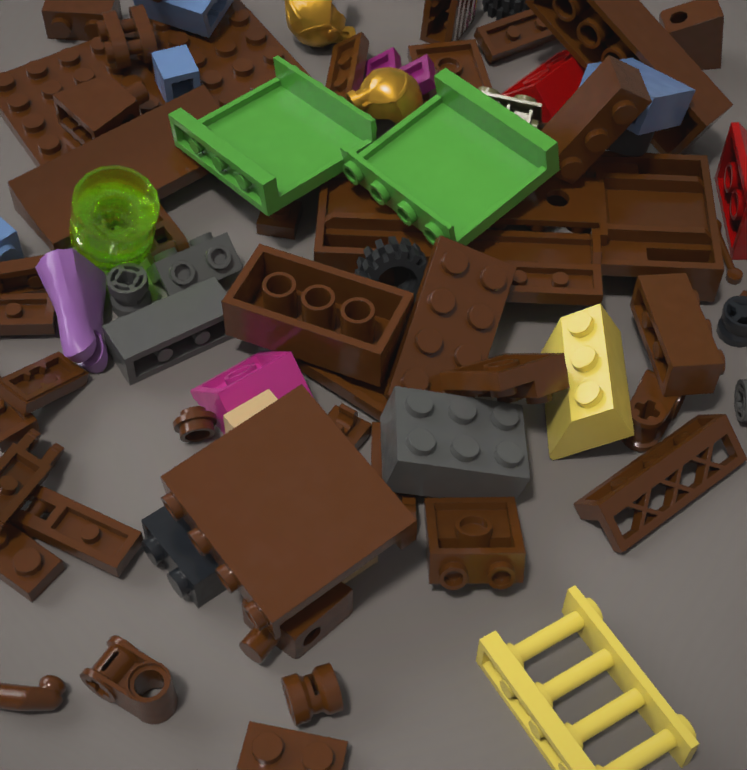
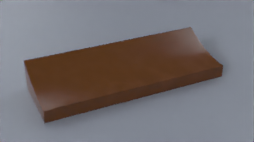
M203 84L8 181L14 208L52 251L68 249L210 174L208 170L175 146L168 114L182 108L198 120L220 107Z

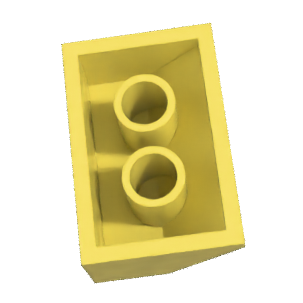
M601 303L561 317L541 353H564L570 386L568 389L553 393V400L545 403L549 457L552 460L634 436L620 330Z

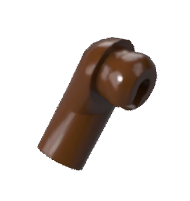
M53 675L42 677L39 681V687L0 683V709L12 711H53L63 703L64 699L61 696L66 690V684L61 678Z

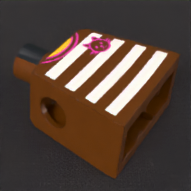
M425 0L420 40L428 43L458 41L473 23L477 0Z

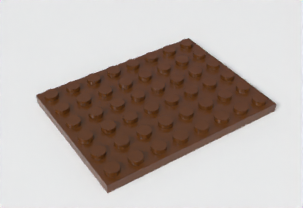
M233 0L209 38L149 18L158 51L186 44L199 69L201 85L204 84L219 107L275 78L273 57L277 55L309 75L241 0ZM134 32L124 34L126 41L136 39ZM99 36L71 48H65L55 54L30 61L12 70L1 72L0 116L36 167L82 145L59 124L53 94L102 75H110L124 88L136 81H140L149 93V101L139 106L141 116L165 104L155 81L153 62L145 64L141 53L130 56L131 67L117 70L115 63L108 64L103 42L100 41Z

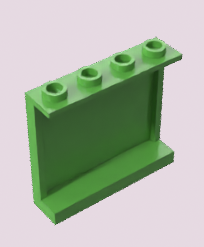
M278 55L273 57L275 78L197 120L182 108L168 114L175 146L267 216H270L343 172L342 166L344 162L340 150L343 144L358 154L377 140V125L375 119L370 114L363 112L344 97L334 93L320 81L313 79L299 70L297 66L290 64Z
M445 67L434 76L437 94L357 154L347 145L343 144L340 147L344 162L342 170L351 183L354 185L360 184L367 189L373 199L380 205H388L396 212L403 223L408 226L414 225L423 232L426 239L432 245H434L435 239L441 235L466 246L560 170L558 142Z

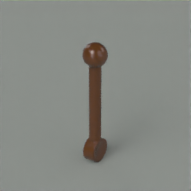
M717 219L722 256L728 270L726 281L729 284L736 285L741 282L743 272L735 268L720 231L722 224Z

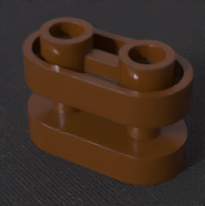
M143 4L129 7L130 18L119 20L116 10L101 12L102 20L96 21L108 64L115 63L117 70L131 67L130 56L141 53L144 63L153 62L151 52L158 51L155 35ZM134 32L136 39L126 41L124 34Z

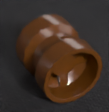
M330 663L314 667L312 673L305 676L294 673L281 678L287 707L295 726L310 722L313 715L321 712L331 715L344 711L340 687Z

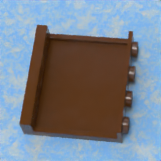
M302 384L160 476L166 492L161 497V500L169 514L175 521L184 518L192 529L187 535L202 557L209 553L219 565L214 570L223 586L230 594L236 590L239 591L247 602L243 606V610L258 631L266 627L275 640L282 636L280 625L394 543L402 550L414 542L417 537V519Z

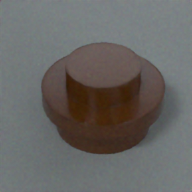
M194 406L182 410L180 416L173 421L174 431L179 433L180 440L183 442H199L212 437L215 434L214 426L217 424L216 414L206 411V408L202 406Z

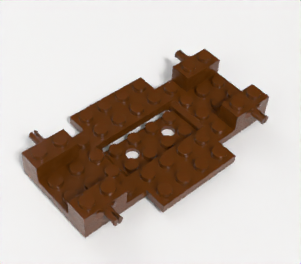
M539 122L538 129L541 131L547 123ZM605 151L574 184L552 176L489 227L495 230L486 229L466 245L517 267L506 302L594 306L602 303V275L632 277L634 291L638 275L686 273L692 288L698 291L700 301L714 302L725 270L707 155L645 153L642 156H627ZM344 172L320 185L314 261L355 274V269H358L356 263L358 257L366 259L363 250L367 246L373 251L377 249L374 241L379 239L382 240L383 245L389 244L388 237L392 236L396 237L398 244H400L402 237L409 239L411 245L416 243L420 246L421 251L424 252L427 261L429 260L433 245L426 239L423 232L414 225L408 226L403 223L393 209L386 204L380 205L377 203L367 189L360 184L354 185L351 183ZM558 195L562 196L568 203L558 207L549 204L546 199L550 196ZM507 225H526L532 231L500 229H504ZM548 226L566 227L567 230L573 233L534 231H543ZM587 228H592L591 234H581ZM395 267L386 270L379 277V282L394 286Z

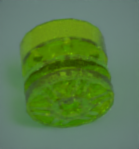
M119 165L100 166L86 173L75 185L71 200L69 235L72 248L104 272H110L112 268L119 264H142L151 252L160 211L158 193L149 179L132 168Z

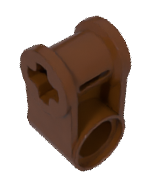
M646 370L635 394L630 400L634 436L622 439L623 443L631 450L646 452L659 443L670 422L676 418L686 395L663 397L654 371Z
M111 636L107 641V650L91 669L85 668L80 673L81 680L92 692L108 702L115 703L139 718L142 722L148 724L165 722L174 715L178 707V697L169 670L162 663L142 653L130 642L119 636ZM150 689H162L153 697H142Z

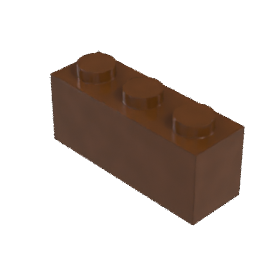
M608 55L542 128L541 131L558 142L560 170L553 177L574 184L652 103L639 69Z
M686 273L638 275L630 308L663 397L714 393L719 376L724 374L726 362L723 351L717 348L712 336L711 322L709 319H705L701 310L698 291L692 288Z

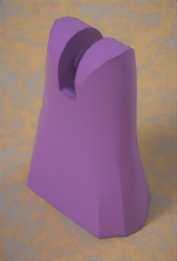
M73 248L56 249L47 252L35 268L57 315L63 354L88 372H103L108 361L102 327L106 296V274Z

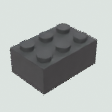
M394 386L380 416L382 479L393 492L434 498L515 497V501L518 499L530 480L522 405Z

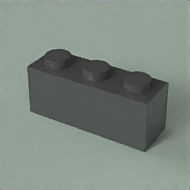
M215 277L193 284L180 292L157 300L144 308L118 317L114 321L102 326L108 353L129 385H133L234 338L225 334L221 301L227 293Z

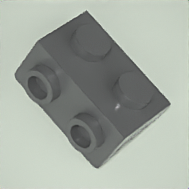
M208 232L190 240L191 247L177 252L176 248L173 247L153 256L155 262L146 271L152 284L161 281L167 296H171L211 277L220 280L242 269V264L227 232L214 238L211 232Z

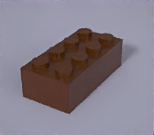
M259 244L221 301L225 334L272 351H291L296 359L381 387L395 361L414 305V293Z

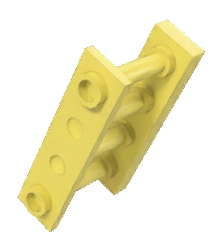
M576 585L567 589L562 608L564 617L515 645L512 643L506 644L496 630L479 639L476 656L477 664L552 770H640L667 752L671 754L681 768L690 763L700 744L696 740V733L691 723L683 715L675 713L603 621L598 605L591 598H585ZM577 632L593 652V655L544 684L540 682L534 683L524 670V662ZM607 671L624 694L573 725L568 722L563 723L553 709V702L602 672ZM637 710L655 735L604 767L598 764L594 766L583 751V743Z

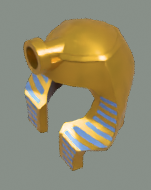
M284 0L287 25L297 39L305 45L325 47L332 43H340L356 35L353 26H345L346 18L335 8L332 0Z
M392 67L372 70L363 80L360 89L357 91L351 90L346 93L347 101L363 112L370 114L375 119H390L395 125L423 105L422 93L415 78L401 69Z

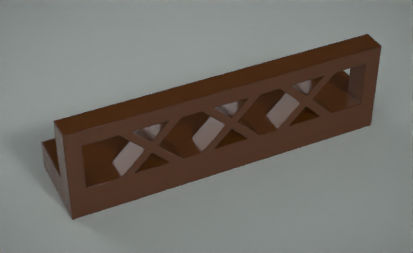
M726 414L697 415L573 504L581 519L599 521L614 552L623 553L744 463L747 457ZM721 438L729 457L718 464L711 462L714 443ZM691 462L697 464L694 483L687 487L680 484L683 465ZM658 484L666 487L663 506L654 510L648 508L651 489ZM624 508L635 510L631 529L622 535L613 516Z

